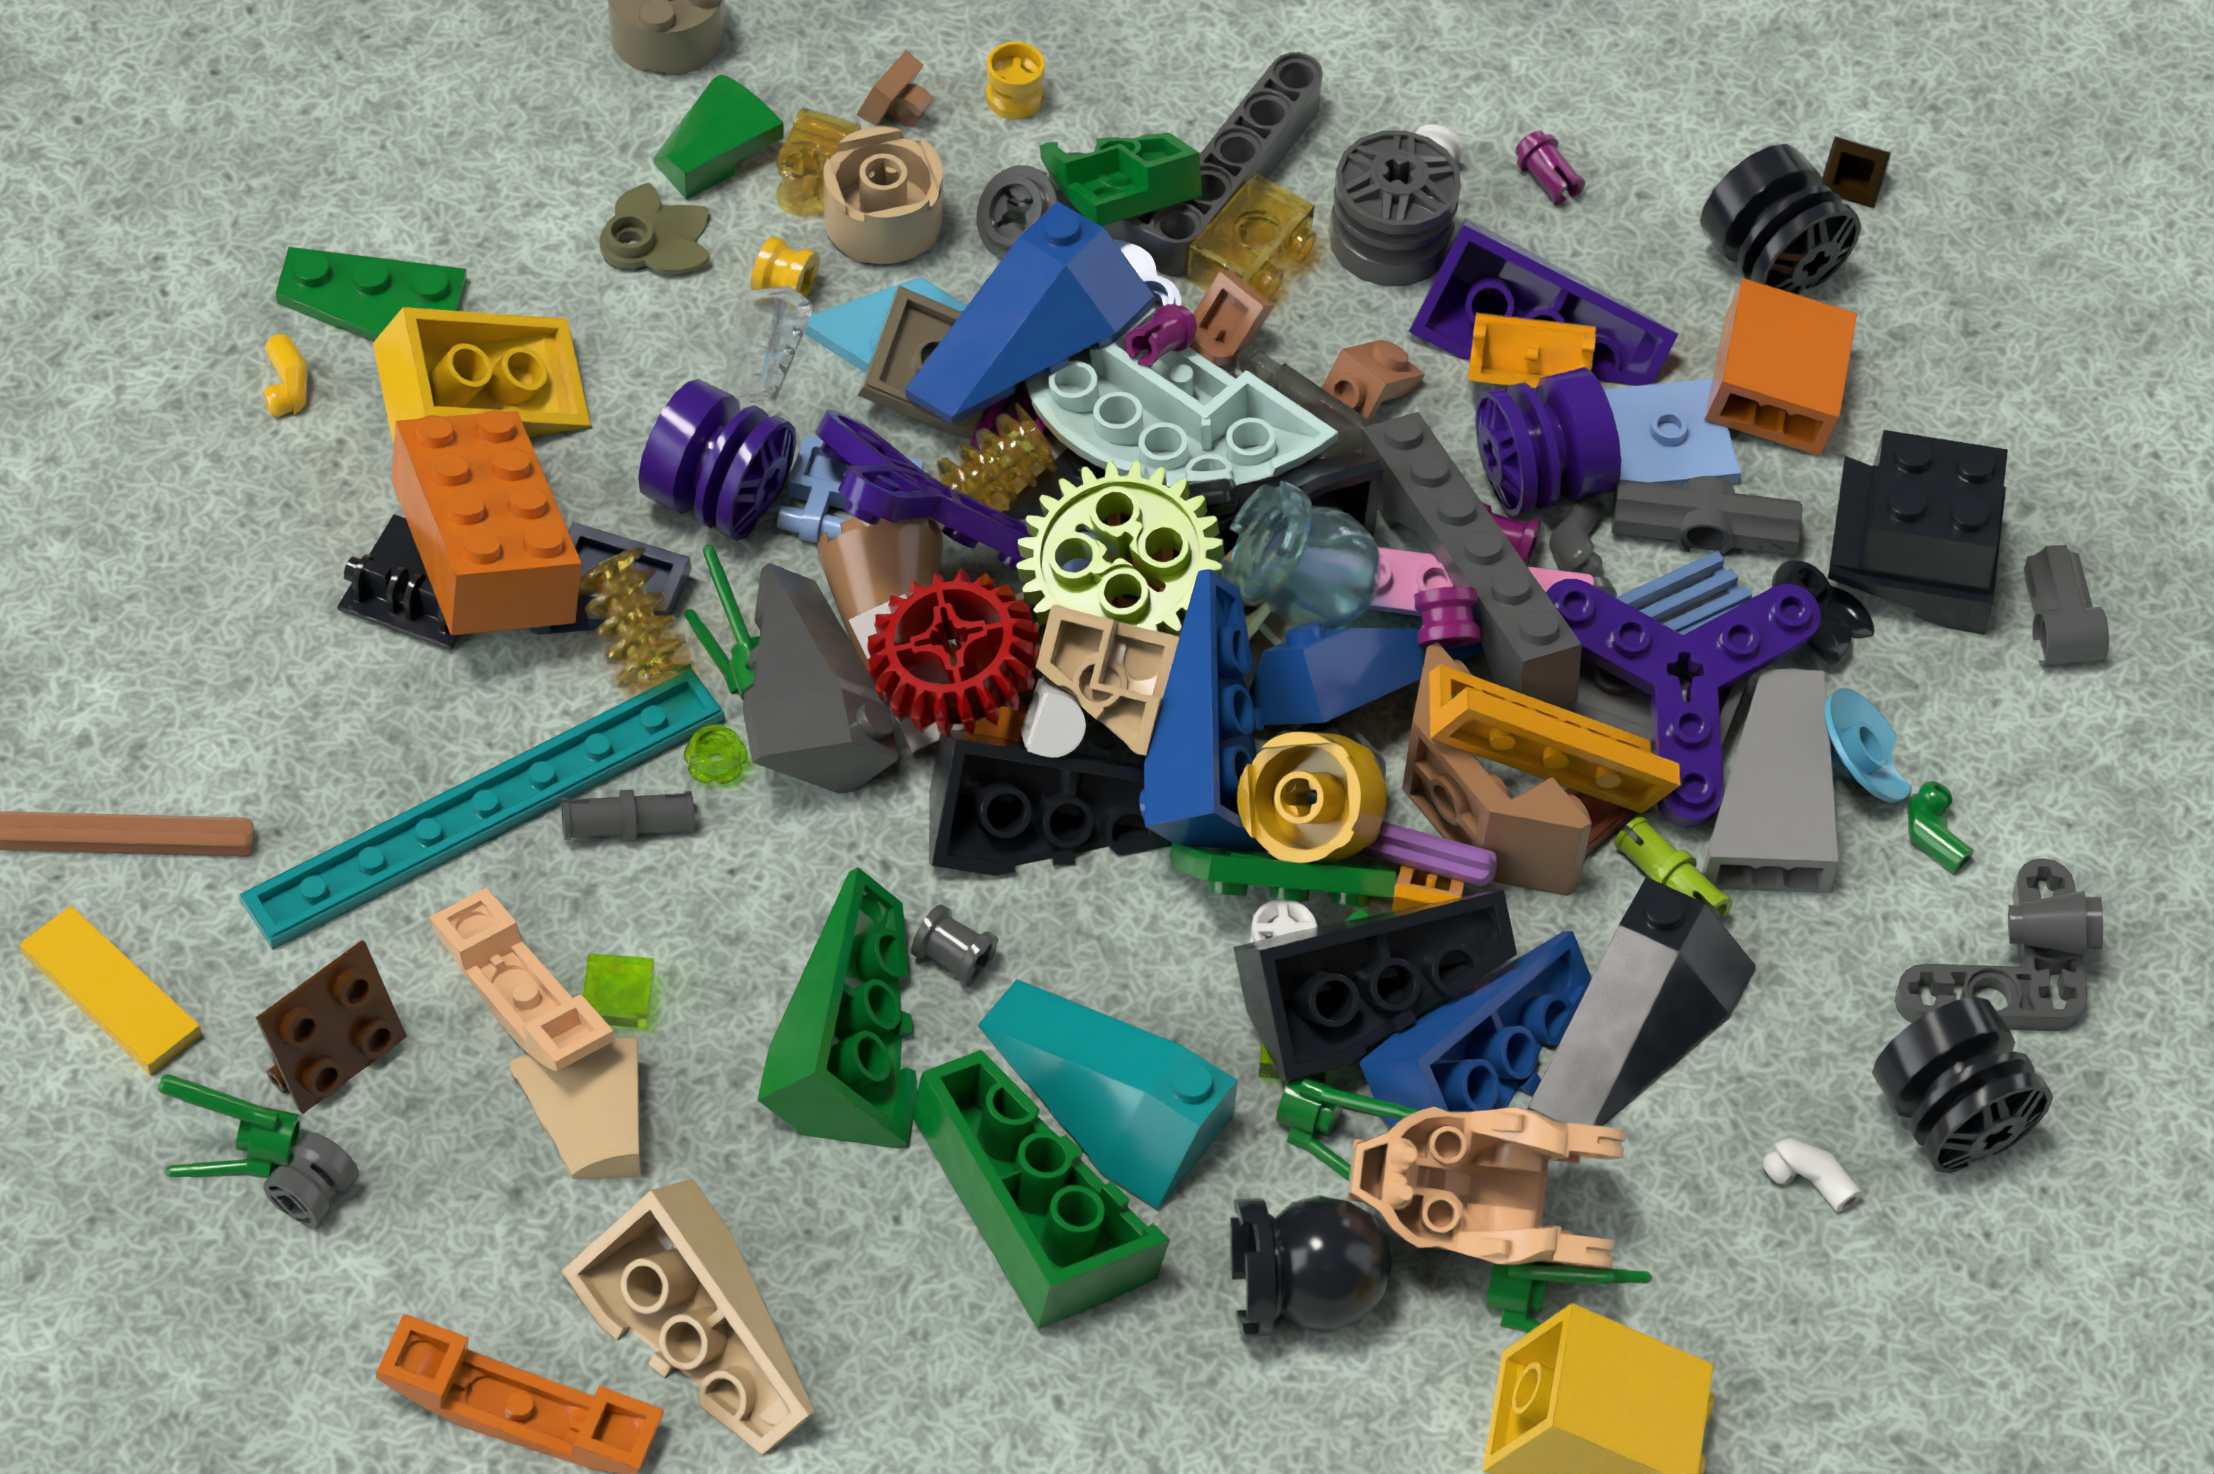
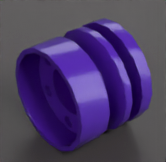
M1586 367L1542 377L1535 390L1526 382L1510 385L1507 391L1503 388H1498L1480 393L1475 409V428L1479 454L1489 482L1496 489L1494 492L1499 503L1509 516L1532 512L1534 506L1538 509L1555 506L1560 492L1569 501L1615 491L1620 481L1622 462L1619 435L1606 393L1596 376Z
M700 379L688 381L674 393L661 411L648 437L641 457L638 475L640 493L646 498L680 514L695 509V517L702 525L709 528L717 526V529L723 535L736 541L745 539L754 529L760 517L765 514L769 506L779 496L785 485L797 442L796 429L789 421L776 415L769 417L762 408L755 405L740 411V402L734 395Z

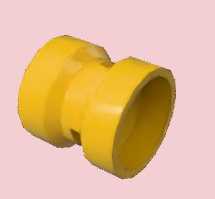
M1020 41L1006 42L996 46L987 58V105L992 112L1006 119H1025L1034 115L1041 108L1044 99L1042 82L1045 77V62L1043 55L1034 46Z

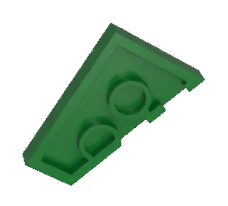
M1171 844V867L1209 881L1208 892L1247 896L1248 885L1271 887L1270 897L1306 902L1309 901L1310 890L1332 892V903L1358 907H1370L1371 896L1393 898L1396 872L1377 865L1346 861L1297 863L1278 860L1271 854L1233 849L1228 850L1226 855H1218L1191 845Z

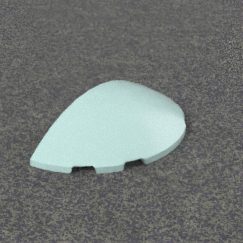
M1153 307L1116 342L1100 350L1094 344L1068 357L1067 367L1053 374H1050L1045 369L1025 379L1034 410L1045 426L1073 452L1103 469H1106L1108 461H1113L1119 476H1127L1134 461H1140L1142 476L1146 479H1150L1152 474L1161 466L1166 471L1167 486H1172L1183 478L1188 483L1227 478L1232 481L1234 486H1237L1238 484L1257 481L1270 476L1273 477L1302 465L1322 453L1338 440V431L1247 370L1238 378H1234L1189 347L1179 352L1170 351L1148 366L1139 365L1137 362L1140 357L1149 351H1144L1132 360L1126 350V336L1132 329L1142 326L1153 319V314L1156 312V309Z

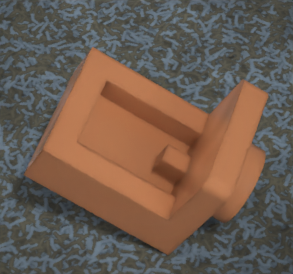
M1231 270L1219 271L1193 313L1197 322V331L1194 341L1189 348L1216 366L1234 365L1244 356L1275 305Z
M1377 340L1343 348L1320 389L1318 398L1333 412L1359 431L1362 430V427L1370 425L1382 402L1408 396L1419 387L1425 374L1408 361L1409 356L1401 347L1389 341Z

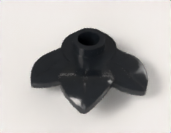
M1790 560L1781 564L1774 573L1772 587L1781 584H1795L1808 590L1816 598L1820 608V623L1807 644L1829 665L1835 666L1841 660L1850 645L1851 637L1867 638L1874 636V623L1863 604L1849 592L1830 585L1826 576L1817 567L1804 561Z

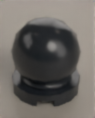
M1317 1195L1293 1201L1274 1217L1269 1214L1266 1202L1262 1198L1234 1199V1209L1238 1217L1231 1218L1230 1220L1232 1280L1246 1279V1310L1236 1311L1240 1335L1243 1337L1271 1336L1274 1329V1320L1279 1315H1282L1301 1329L1329 1333L1360 1323L1383 1299L1391 1271L1392 1258L1387 1235L1372 1214L1350 1201Z

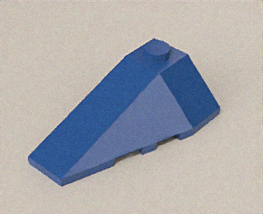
M1057 201L1016 240L905 388L906 397L954 425L1011 396L1016 392V385L1021 381L1045 369L1050 374H1053L1067 367L1068 357L1094 344L1100 350L1116 342L1155 305V296L1104 227Z
M1211 569L1200 570L1197 573L1144 763V789L1140 794V810L1145 821V827L1176 845L1267 852L1255 838H1251L1244 828L1237 803L1240 777L1246 765L1251 764L1257 755L1253 731L1264 729L1261 708H1254L1244 683L1243 675L1251 672L1253 661L1241 591Z
M1318 621L1302 624L1285 631V642L1262 652L1249 690L1254 708H1261L1263 725L1324 723L1420 680L1427 650L1426 648L1418 647L1417 632L1421 628L1324 630L1322 622ZM1481 642L1464 647L1444 649L1453 660L1457 659L1460 661L1484 651Z
M1563 931L1417 1018V1021L1400 1032L1396 1031L1359 1062L1373 1097L1417 1110L1437 1107L1449 1112H1475L1508 1108L1517 1091L1533 1096L1542 1080L1534 1071L1540 1051L1543 1046H1559L1592 979L1574 932ZM1382 1116L1383 1121L1391 1127L1400 1121Z

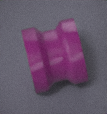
M1466 586L1440 587L1423 590L1414 594V609L1421 613L1422 627L1417 632L1418 647L1427 649L1428 646L1438 642L1443 649L1473 645L1482 640L1481 628L1473 621L1472 609L1478 603L1477 589Z

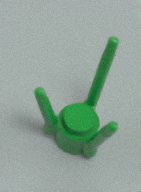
M706 545L703 548V554L737 642L731 649V660H729L707 626L693 609H687L684 616L724 676L730 694L739 692L740 698L744 701V693L753 687L755 671L748 666L750 651L759 645L760 636L750 637L714 546Z
M164 1074L161 1077V1082L157 1086L160 1093L239 1119L236 1150L248 1152V1159L170 1165L165 1171L168 1177L252 1175L269 1178L273 1164L288 1166L292 1162L293 1153H290V1148L297 1145L301 1128L300 1114L262 1107L170 1074Z
M1305 1076L1289 1080L1279 1102L1276 1121L1291 1128L1287 1143L1310 1152L1349 1181L1351 1165L1315 1138L1319 1132L1328 1136L1333 1133L1343 1108L1398 1120L1421 1110L1337 1090Z
M1537 1262L1519 1265L1494 1263L1486 1307L1503 1311L1500 1326L1529 1333L1542 1324L1527 1315L1529 1310L1542 1312L1548 1281L1585 1284L1649 1283L1652 1280V1275L1647 1271L1616 1268L1537 1264Z

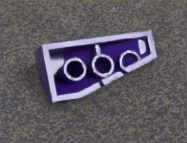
M1467 218L1464 219L1409 329L1410 333L1461 359L1470 360L1476 313L1596 326L1595 350L1591 372L1598 380L1636 386L1653 384L1679 335L1678 332L1524 247Z

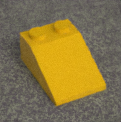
M403 307L373 342L393 446L396 421L420 419L431 415L446 417L481 414L491 410L502 412L518 411L529 438L585 429L591 426L567 318Z

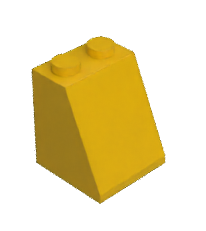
M1571 1303L1503 1350L1482 1472L1490 1474H1703L1705 1456L1701 1451L1705 1424L1708 1422L1714 1407V1395L1710 1392L1714 1364Z

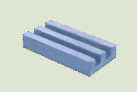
M1716 551L1616 598L1635 609H1639L1713 575V577L1640 610V612L1658 621L1723 590L1727 593L1716 600L1664 623L1669 628L1680 632L1752 598V593L1746 586L1739 588L1737 585L1738 575L1732 568L1725 570L1723 567L1725 559L1719 551Z

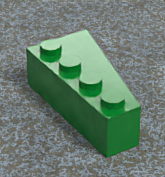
M982 1050L922 1071L912 1118L1037 1329L1106 1303L1156 1280L1170 1239L1154 1223L1147 1226L1128 1207L1130 1199L1112 1181L1105 1184L1081 1160L1083 1151L1066 1134L1062 1137L1057 1136L1038 1117L1040 1108Z

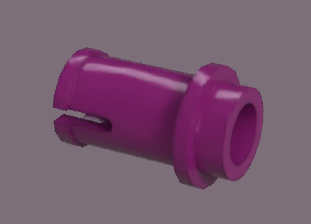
M1541 130L1534 131L1525 136L1515 149V154L1518 156V167L1521 171L1529 170L1555 205L1567 200L1562 194L1565 190L1571 197L1579 195L1585 186V181L1557 150L1559 144L1557 139L1553 135H1545Z
M1174 304L1164 305L1153 314L1152 320L1132 329L1127 334L1125 340L1126 350L1132 360L1144 351H1149L1140 357L1137 363L1143 366L1151 365L1168 352L1182 351L1193 343L1197 331L1196 319L1186 307Z

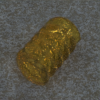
M1016 403L1015 408L1019 422L1007 414H1000L996 417V425L1000 437L986 428H981L976 432L980 452L967 443H961L956 448L960 466L948 458L941 457L936 463L940 481L930 474L928 475L934 480L997 510L993 495L997 492L1012 502L1018 499L1013 480L1016 478L1021 479L1032 488L1038 485L1033 470L1035 464H1040L1051 473L1056 472L1058 469L1052 448L1027 412Z
M644 547L630 549L595 565L580 578L578 595L596 596L585 607L587 617L590 619H607L595 631L597 641L617 642L605 654L607 664L613 666L627 665L615 677L617 687L622 689L650 687L667 681L695 666L694 661L675 662L673 659V655L686 644L684 637L665 639L663 636V632L676 621L674 614L654 615L653 609L666 598V594L664 591L645 592L643 586L656 575L654 568L635 569L633 563L647 551Z

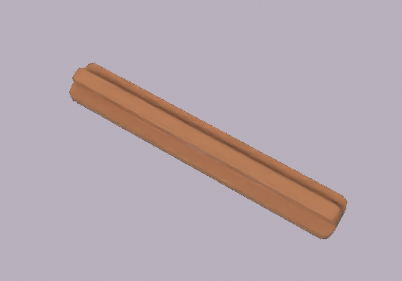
M0 812L1 850L247 856L252 853L255 841L253 821L246 817Z

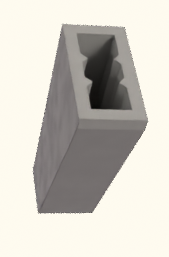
M1792 666L1778 669L1761 668L1702 872L1718 889L1830 893L1839 864L1830 735L1825 718V703L1827 700L1825 671L1802 670Z

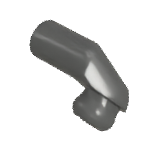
M1586 499L1576 500L1552 532L1549 539V548L1563 571L1589 574L1595 577L1602 569L1603 560L1593 551L1594 544L1588 535L1600 520L1601 514L1597 506Z

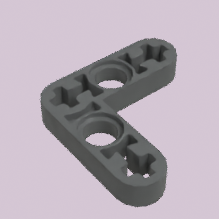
M2041 858L2029 861L2022 866L2016 877L2012 894L2013 905L2041 899L2039 889L2033 888L2036 880L2046 881L2048 890L2054 891L2052 897L2076 892L2072 874L2064 865L2055 860ZM2018 944L2020 966L1914 965L1905 970L1900 977L1894 1002L1900 1015L1905 1020L1913 1023L1930 1011L1955 1001L1956 995H1952L1955 985L1962 986L1960 999L1973 997L1972 993L1979 988L1988 987L2001 992L2006 998L2007 1007L1996 1011L2009 1030H2067L2079 1021L2087 1002L2083 955L2066 952L2058 957H2049L2039 953L2032 946ZM2060 974L2057 981L2058 995L2061 1000L2067 1001L2064 1009L2053 1008L2051 999L2045 998L2050 985V975ZM1917 986L1929 987L1930 994L1936 997L1934 1005L1923 1004L1921 996L1915 994Z

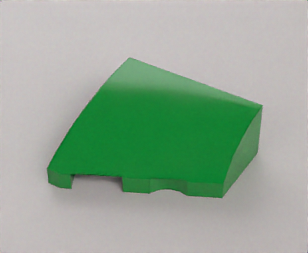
M720 74L712 79L653 157V163L687 200L734 176L735 163L783 139L784 122L749 89L730 77Z
M1171 133L1146 134L1135 138H1096L1097 145L1094 152L1068 155L1058 148V142H1048L1040 145L1041 160L1061 191L1077 210L1100 226L1202 196L1199 152Z

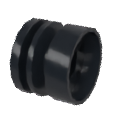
M1788 144L1768 146L1748 156L1731 169L1712 190L1703 206L1700 225L1704 234L1726 259L1737 263L1743 278L1790 293L1794 292L1797 295L1802 293L1805 287L1807 290L1814 288L1831 278L1848 259L1856 246L1862 227L1857 213L1849 205L1842 203L1840 195L1835 189L1824 185L1820 173L1797 148Z
M1976 996L1959 999L1930 1011L1911 1023L1892 1039L1877 1057L1873 1067L1872 1075L1897 1114L1902 1117L1912 1118L1909 1130L1917 1144L1923 1145V1151L1935 1171L1953 1173L1968 1167L1967 1162L1977 1158L1982 1160L1991 1154L1995 1155L2015 1145L2035 1128L2048 1112L2053 1100L2050 1088L2041 1075L2034 1074L2035 1069L2028 1056L2013 1051L2016 1043L2014 1037L1988 999Z

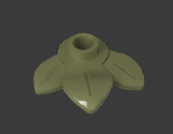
M651 183L639 185L625 192L615 203V216L607 222L600 235V251L609 263L620 268L633 269L647 266L659 273L673 275L695 271L704 266L710 259L708 251L696 242L707 226L709 210L706 206L661 205L660 196ZM627 240H634L637 243L624 244L622 242Z

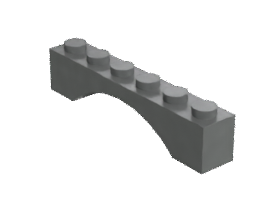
M1415 412L1362 427L1361 455L1378 459L1383 467L1378 510L1385 520L1397 521L1410 527L1418 534L1441 561L1455 586L1477 589L1478 603L1472 609L1473 621L1481 628L1482 640L1480 642L1495 682L1502 687L1555 706L1577 701L1581 642L1420 413Z

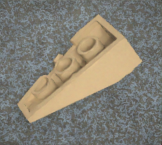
M694 1179L650 1190L561 1271L603 1330L616 1340H619L629 1329L656 1351L653 1353L648 1365L664 1378L675 1368L686 1374L700 1386V1406L761 1455L776 1447L815 1413L732 1233Z

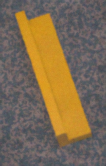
M1439 664L1429 672L1430 739L1466 752H1471L1472 754L1545 780L1553 777L1559 785L1641 814L1680 786L1679 763L1652 754L1650 740L1442 664ZM1451 692L1456 693V694H1458V695H1456V696L1452 699V697H1451Z

